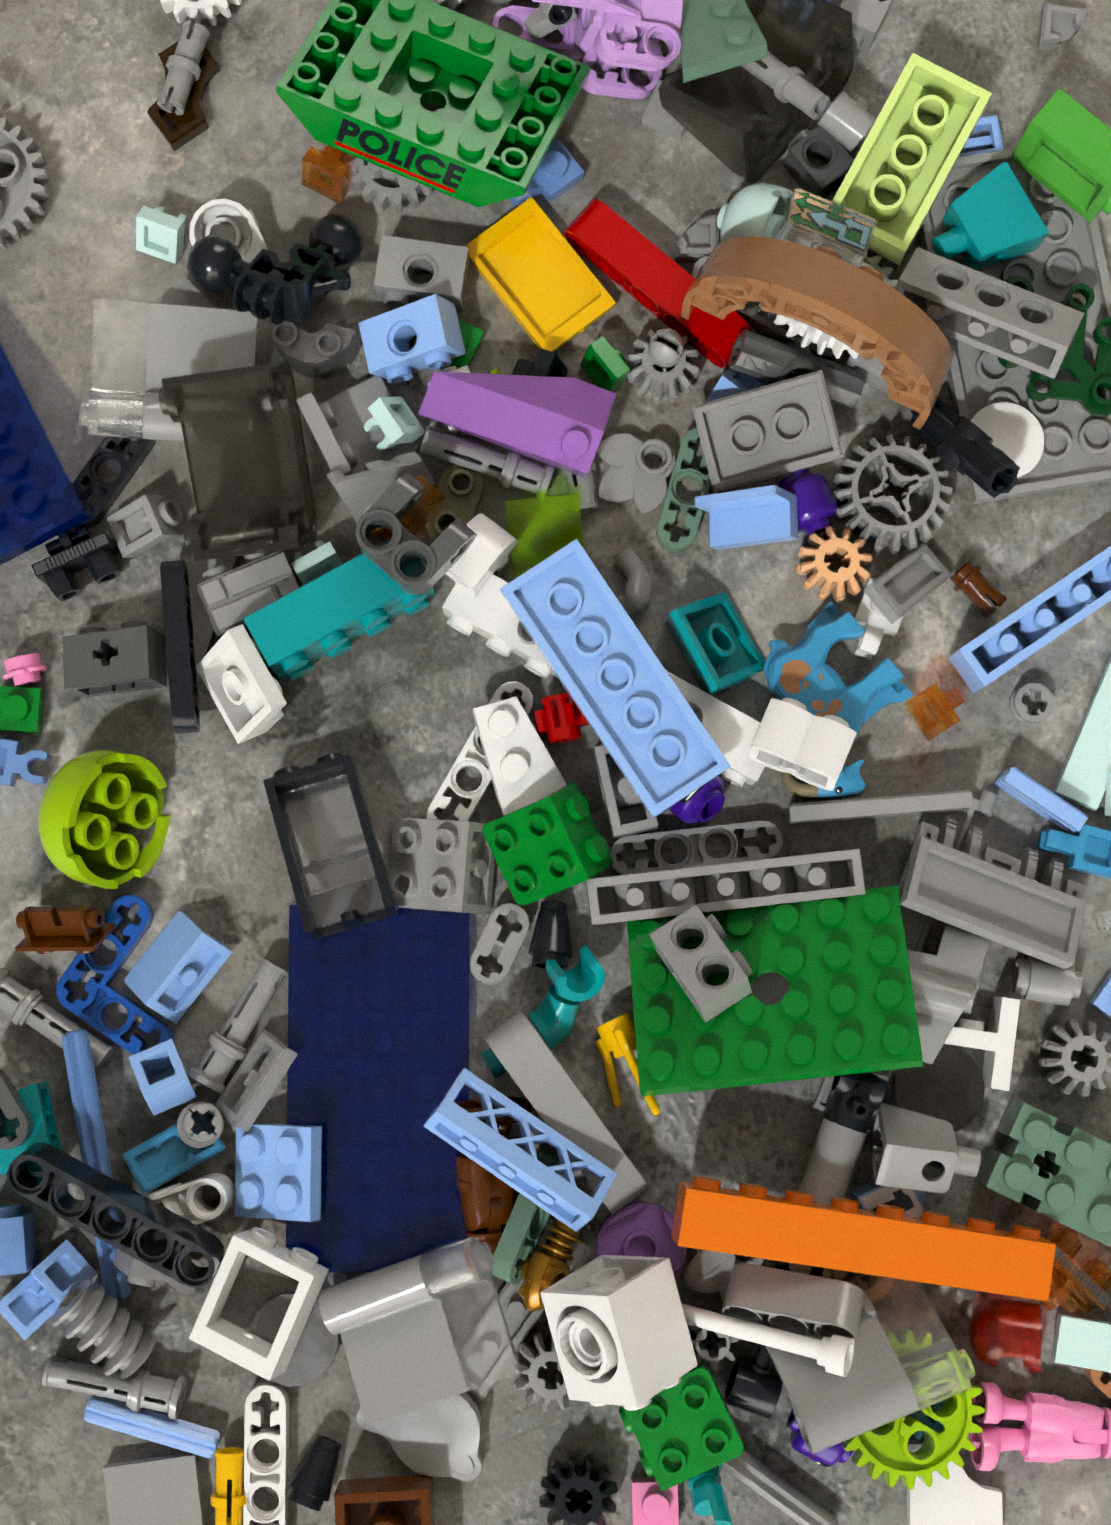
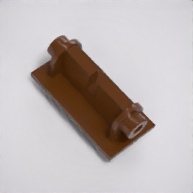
M93 905L63 906L58 911L61 921L55 907L29 906L20 911L16 916L17 927L23 929L25 938L15 949L16 952L37 951L38 954H49L55 951H76L78 954H86L100 948L102 942L117 926L116 923H104L103 911L97 910Z

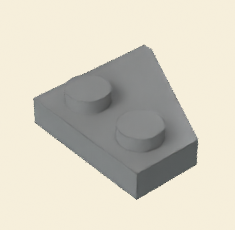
M416 451L397 455L388 461L377 460L365 463V471L344 476L340 470H336L326 475L356 524L360 517L365 514L400 476L407 472L426 488L420 501L437 489V485L424 461Z

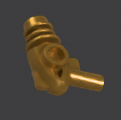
M557 1218L553 1226L548 1227L554 1235H544V1238L550 1241V1244L538 1243L541 1248L546 1250V1253L534 1251L533 1255L525 1260L521 1269L523 1283L519 1288L518 1294L523 1298V1303L529 1312L543 1309L544 1305L540 1292L569 1275L570 1268L562 1261L563 1258L568 1261H574V1258L567 1254L566 1251L574 1252L576 1250L574 1246L570 1245V1242L579 1243L578 1235L581 1229L575 1232Z

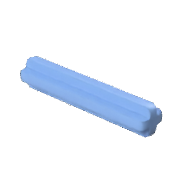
M92 1395L84 1413V1420L88 1423L205 1458L213 1457L220 1439V1433L217 1430L181 1419H170L167 1415L141 1408L139 1412L132 1411L126 1406V1403Z

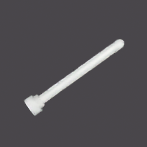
M682 1304L687 1325L817 1359V1364L824 1366L825 1371L830 1374L847 1377L850 1371L855 1348L853 1338L833 1334L831 1338L823 1336L821 1340Z

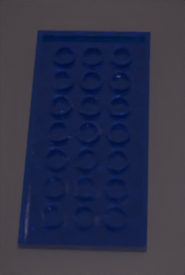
M289 905L288 1047L297 1052L298 1055L287 1071V1125L322 1126L321 1220L313 1222L286 1220V1248L292 1250V1248L297 1247L313 1253L318 1257L317 1263L328 1268V1272H373L420 1254L427 1256L435 1272H469V1238L466 1237L465 1233L466 1226L462 1210L460 1209V1190L456 1182L455 1154H458V1150L423 1125L433 1110L443 1100L462 1069L466 1068L470 1071V913L398 907L400 915L312 942L304 932L298 906ZM463 1086L453 1102L470 1099V1089Z

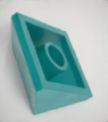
M726 591L676 608L669 613L666 626L700 689L715 697L764 671L765 662Z

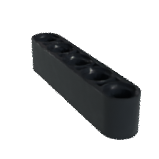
M35 1143L29 1146L8 1167L7 1180L10 1187L16 1193L184 1286L197 1288L206 1285L220 1267L225 1255L224 1246L221 1240L214 1234L50 1144ZM27 1161H34L41 1166L43 1178L35 1177L29 1172ZM69 1183L76 1184L82 1188L84 1200L75 1199L70 1195L68 1191ZM108 1206L120 1208L126 1216V1222L120 1223L112 1219ZM149 1229H157L164 1233L167 1238V1245L155 1243L149 1235ZM190 1252L202 1253L207 1258L209 1266H196L190 1259Z

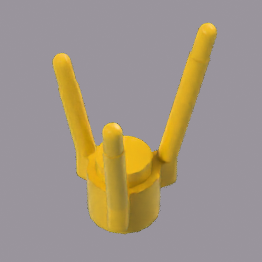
M629 1012L596 1028L601 1039L595 1041L602 1056L614 1107L621 1106V1098L611 1051L615 1059L622 1056L625 1057L639 1087L638 1063L633 1052L636 1050L635 1024ZM644 1097L652 1114L658 1115L660 1107L655 1097Z

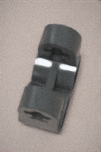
M407 472L400 476L360 517L356 524L355 535L361 552L368 560L375 563L401 590L408 594L419 595L433 588L467 551L477 534L458 518L430 546L419 541L400 522L420 501L426 488ZM382 527L392 531L391 540L384 546H373L368 542L369 535L377 528ZM412 558L422 559L427 564L425 572L419 577L414 578L404 575L402 567L406 561Z

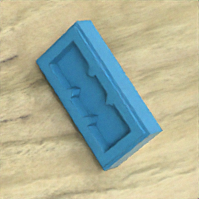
M205 1113L200 1117L193 1114L191 1118L195 1123L191 1128V1134L197 1135L205 1131L210 1135L212 1130L208 1124L211 1119L208 1114ZM177 1124L123 1153L122 1157L141 1193L145 1195L221 1152L226 1147L220 1137L208 1147H190L179 1137Z

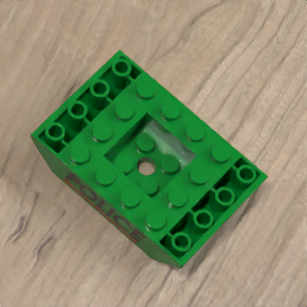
M330 0L277 83L276 93L316 141L473 206L482 207L526 193L583 86L591 66L430 0ZM436 104L441 108L436 111H429L423 105Z

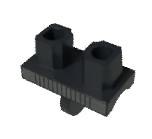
M61 522L55 525L59 538L45 544L50 557L31 565L36 577L48 585L57 599L64 602L82 592L74 573L89 567L95 582L98 584L106 583L119 577L120 572L115 555L120 553L115 541L111 540L106 532L91 537L86 526L71 532L65 522Z

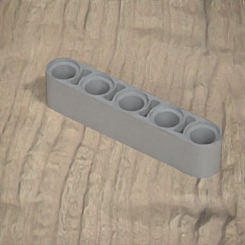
M522 1010L484 1037L491 1050L545 1124L617 1173L615 1180L603 1199V1203L613 1215L650 1188L634 1163ZM581 1169V1173L592 1188L596 1190L601 1180L586 1169Z

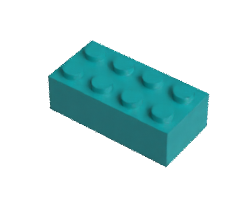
M391 538L377 546L380 547L386 545L387 543H389ZM361 554L243 618L268 666L281 680L289 676L290 680H295L313 670L314 666L312 663L326 655L333 659L349 651L353 647L351 641L366 633L368 637H374L392 626L390 620L406 612L407 616H412L424 610L431 604L429 599L435 596L434 588H431L423 594H408L401 590L375 563L368 560L364 554ZM419 558L409 559L402 567V573L412 578L419 577L426 570Z

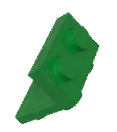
M575 782L559 788L534 803L485 824L482 830L514 900L521 906L587 881L613 864L609 855L608 843L599 834L590 815L588 801L579 792Z
M698 1366L681 1377L682 1381L678 1385L663 1389L651 1398L652 1402L642 1409L629 1411L625 1410L624 1406L619 1407V1413L629 1434L635 1433L642 1448L639 1450L642 1465L649 1477L655 1476L661 1491L737 1458L743 1453L744 1444L709 1369L705 1366Z

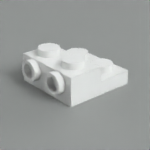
M243 624L227 630L195 668L235 740L240 744L266 733L284 716L281 709L287 703L283 697L279 682L271 676L261 658L259 647L249 637Z

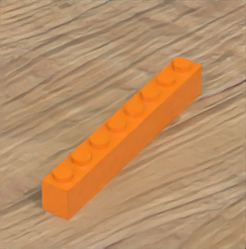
M694 1176L693 1183L679 1182L671 1238L677 1246L1028 1299L1049 1300L1056 1244L1041 1237V1230L1034 1227L1013 1225L1012 1232L995 1230V1222L978 1218H968L967 1225L950 1223L951 1216L932 1211H922L921 1218L904 1216V1208L886 1204H877L876 1211L859 1209L858 1201L840 1197H831L830 1204L813 1202L814 1195L794 1190H786L785 1197L767 1195L768 1188L748 1183H740L739 1190L721 1188V1180L703 1176Z

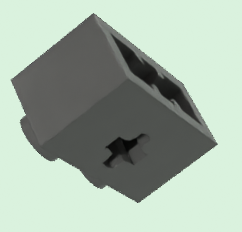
M127 621L121 623V629L106 630L103 627H84L79 629V634L62 637L65 690L86 698L167 687L165 635L149 627L147 622Z

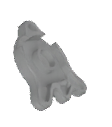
M466 1392L368 1426L365 1424L361 1407L357 1412L356 1421L358 1426L385 1437L392 1445L397 1456L410 1469L419 1474L430 1477H453L461 1481H471L477 1478L482 1470L483 1458L480 1452V1424L482 1418L477 1405Z

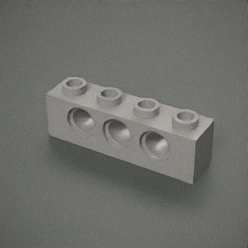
M919 247L914 251L896 286V290L923 310L944 335L1055 379L1084 316V312Z

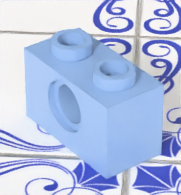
M437 294L358 323L369 373L385 379L391 384L406 382L413 378L414 372L423 369L437 370L445 368L452 363L451 359L466 354L455 304ZM415 335H417L416 344L409 351L410 341Z

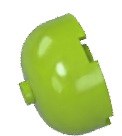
M113 750L90 751L64 764L53 775L46 786L38 812L39 837L43 849L53 865L75 881L104 889H118V885L126 883L133 877L142 878L159 858L171 820V815H161L164 805L162 789L167 787L161 772L146 758ZM131 787H134L141 792L132 791ZM156 820L153 837L140 852L138 841L133 835L114 831L117 824L147 829Z

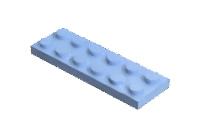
M577 539L500 588L502 595L652 818H655L730 767L724 755Z

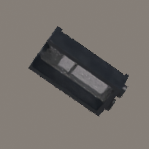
M330 753L318 758L316 764L304 768H299L298 766L285 767L277 770L273 774L274 777L263 780L304 932L312 942L400 915L364 796L357 766L350 753L346 755Z

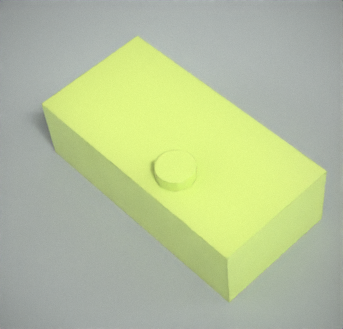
M912 53L831 202L874 220L875 223L867 249L898 265H901L992 95L991 92L915 53Z

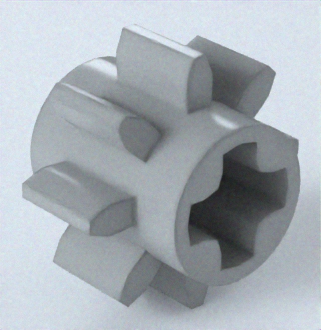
M689 1325L692 1329V1336H690L692 1345L696 1348L694 1352L697 1364L702 1359L709 1361L713 1371H717V1361L724 1357L731 1361L735 1360L730 1350V1343L739 1341V1338L716 1333L719 1339L715 1340V1348L707 1349L704 1341L699 1340L706 1339L708 1330Z

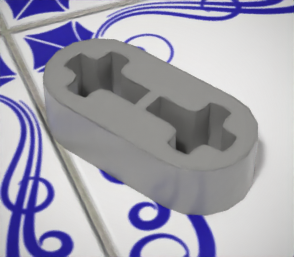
M512 903L502 904L491 914L470 960L471 973L479 982L487 985L497 984L508 975L530 926L527 913L519 905ZM511 911L519 914L517 922L522 925V929L519 933L511 931L504 944L497 940L502 931V926L497 923V919L500 915L508 916ZM496 944L502 947L497 962L503 965V969L500 974L492 972L488 978L481 974L483 967L477 962L481 955L488 957Z

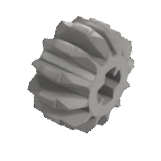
M651 329L647 333V342L636 339L633 342L635 353L628 354L626 357V365L632 368L627 375V381L633 384L640 383L636 392L639 397L645 396L649 391L653 392L652 403L655 405L660 403L662 394H666L668 400L671 403H675L678 400V390L686 394L692 391L693 384L690 380L698 378L700 368L693 364L698 360L699 354L694 349L685 350L689 338L687 335L682 336L684 352L681 360L676 365L670 367L669 372L666 371L665 367L663 372L655 370V363L648 354L649 341L655 333ZM663 339L657 340L658 342L666 344L675 351L678 348L677 346Z
M1068 1019L1066 1031L1058 1025L1052 1026L1050 1028L1051 1034L1056 1041L1042 1040L1040 1043L1043 1049L1050 1050V1057H1042L1038 1060L1040 1066L1053 1067L1047 1074L1046 1081L1051 1084L1060 1082V1092L1070 1095L1076 1088L1078 1094L1083 1097L1090 1096L1091 1084L1099 1090L1107 1088L1102 1074L1111 1075V1065H1107L1108 1058H1111V1048H1104L1110 1041L1111 1034L1105 1031L1096 1034L1097 1023L1093 1021H1086L1081 1027L1077 1019ZM1074 1050L1080 1051L1082 1055H1086L1083 1065L1071 1060Z
M538 1331L534 1333V1342L537 1348L534 1349L527 1343H521L519 1351L526 1359L513 1361L512 1370L524 1374L514 1381L515 1389L524 1390L530 1388L525 1397V1403L528 1405L535 1403L539 1396L542 1397L543 1412H550L551 1399H557L560 1408L566 1410L569 1408V1401L566 1395L567 1390L563 1375L556 1372V1379L548 1380L546 1379L545 1371L539 1369L541 1366L547 1369V1362L554 1361L557 1362L558 1371L562 1372L552 1334V1343H545L543 1334Z

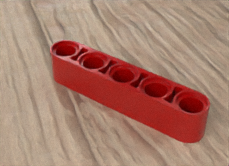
M592 199L563 232L566 240L577 252L665 325L676 330L681 337L687 335L689 338L688 344L719 368L725 369L729 365L728 360L731 355L732 346L738 334H741L744 329L754 333L747 321L735 311L729 313L722 320L695 307L689 320L681 317L684 297L695 278L603 202Z

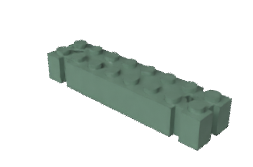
M1010 1099L996 1130L1005 1135L1006 1138L999 1152L988 1148L974 1181L1020 1203L1023 1194L1026 1193L1027 1196L1023 1205L1111 1247V1144L1079 1128L1061 1122L1057 1130H1054L1053 1128L1058 1118L1025 1102ZM1037 1155L1047 1160L1043 1169L1034 1164V1159Z

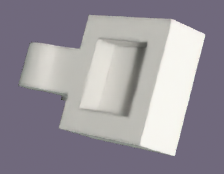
M870 577V579L867 581L865 585V588L875 579ZM864 591L854 619L864 626L865 634L860 637L854 654L872 660L873 655L875 656L878 651L883 633L894 637L898 632L903 616L891 624Z

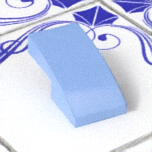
M65 1240L37 1265L25 1279L0 1300V1314L18 1335L26 1341L54 1315L59 1304L69 1292L84 1280H91L97 1272L68 1240Z

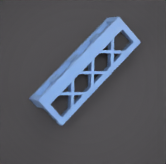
M466 1068L462 1069L443 1100L433 1110L423 1125L575 1232L593 1219L617 1176V1173ZM463 1086H466L480 1096L483 1111L469 1113L453 1102ZM509 1116L518 1122L522 1138L508 1140L499 1134L495 1118ZM547 1142L557 1151L560 1165L547 1167L538 1161L534 1144ZM586 1169L601 1180L592 1197L577 1188L573 1171Z

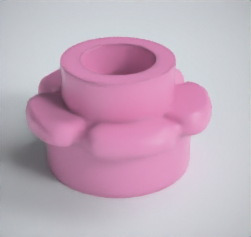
M39 653L13 657L4 661L7 674H4L3 678L6 680L13 679L15 687L41 681L40 672L46 671L47 666L42 665Z

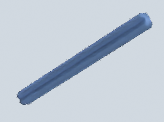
M85 1029L68 1031L62 1035L61 1039L81 1159L83 1163L113 1179L89 1033ZM108 1206L111 1218L120 1222L118 1207ZM95 1237L104 1296L111 1295L117 1301L128 1298L131 1293V1285L127 1281V1275L113 1265L117 1248Z

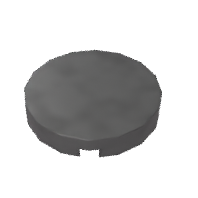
M295 1291L283 1292L267 1300L253 1316L248 1332L273 1344ZM318 1298L286 1372L270 1380L271 1382L285 1387L305 1386L319 1379L332 1365L340 1345V1334H331L326 1328L320 1314Z

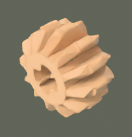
M832 526L825 528L823 538L816 533H812L808 537L810 547H801L798 552V556L806 562L797 566V574L811 576L803 584V588L808 591L815 585H818L820 590L817 594V599L821 601L826 598L829 590H832L833 598L836 602L844 600L845 590L849 594L856 596L861 591L858 581L867 582L871 577V573L863 568V566L872 562V555L858 553L866 544L864 539H857L853 544L848 541L851 536L850 528H845L839 538L836 537ZM832 556L841 560L838 566H844L840 567L836 573L828 569L830 565L828 561Z

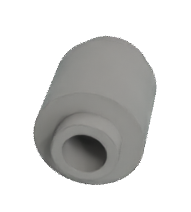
M1028 956V959L1017 958L1013 972L1012 992L1013 994L1023 995L1024 1000L1069 1006L1072 998L1078 999L1080 996L1083 980L1082 972L1075 971V963L1071 967L1063 969L1032 956Z

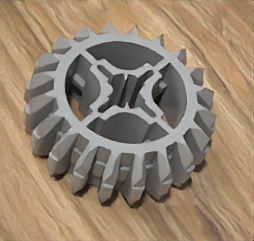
M891 433L887 434L884 438L883 447L875 437L868 440L867 450L860 445L855 446L852 450L854 459L844 458L840 464L845 473H837L833 480V483L842 488L833 492L837 503H845L837 509L836 517L845 518L849 516L851 520L848 521L843 529L850 528L851 532L855 528L860 530L861 533L857 539L861 538L866 541L868 537L873 538L872 548L874 552H879L885 541L888 542V547L892 554L898 553L901 541L909 551L917 547V538L927 543L933 537L931 529L939 530L944 525L940 515L947 514L951 509V505L943 499L953 493V487L940 484L949 476V470H935L934 467L941 458L936 454L927 459L923 455L928 447L926 443H921L916 450L910 448L912 443L910 435L905 436L900 445H896L895 437ZM894 464L904 466L915 475L905 476L900 474L894 467ZM873 466L876 473L873 477L876 488L869 491L866 496L859 498L858 483L860 475L866 469ZM887 487L891 492H902L897 500H895L894 496H882ZM924 490L925 506L923 513L919 519L911 522L908 515L911 511L909 498L914 497L917 492ZM882 512L888 517L891 525L877 521L868 513Z

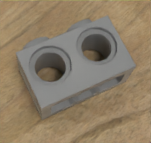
M694 905L649 934L656 952L705 1023L752 993L747 977L752 974V970L739 950L730 953L722 940L727 938L726 933L713 914L705 917L698 906ZM690 937L703 939L702 943L695 949H684L681 947L683 942ZM723 972L729 975L728 979L721 985L711 986L706 983L709 976L714 973Z

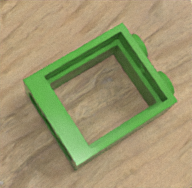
M1059 88L1031 120L1010 159L1091 223L1101 210L1107 215L1111 213V129Z

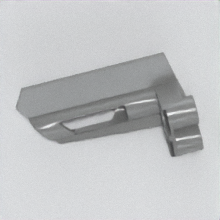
M946 923L937 955L907 949L923 1062L933 1064L962 1012L971 1014L991 940ZM766 973L755 981L752 991L753 995L761 1003L773 1005L781 1002L782 997L789 990V985L783 976L776 973Z

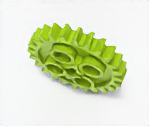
M902 1329L899 1342H897L892 1333L884 1331L900 1363L905 1364L907 1367V1377L916 1395L919 1410L940 1422L943 1428L937 1432L909 1414L846 1440L842 1447L847 1452L856 1450L851 1461L859 1468L868 1463L866 1473L874 1480L883 1472L884 1482L890 1487H894L900 1476L903 1485L909 1490H913L916 1476H918L927 1487H932V1472L936 1471L947 1480L950 1476L946 1464L952 1461L960 1467L965 1465L959 1455L961 1448L975 1451L976 1447L967 1437L969 1433H982L983 1429L972 1422V1416L985 1413V1408L973 1403L971 1399L981 1394L982 1388L975 1384H967L974 1376L975 1371L968 1366L959 1367L964 1356L955 1350L947 1354L949 1343L939 1338L932 1345L931 1335L924 1331L920 1332L915 1341L913 1333L908 1329ZM939 1389H945L947 1394L945 1404L938 1410H932L930 1404L932 1395ZM917 1431H923V1445L915 1452H909L907 1443L910 1436Z

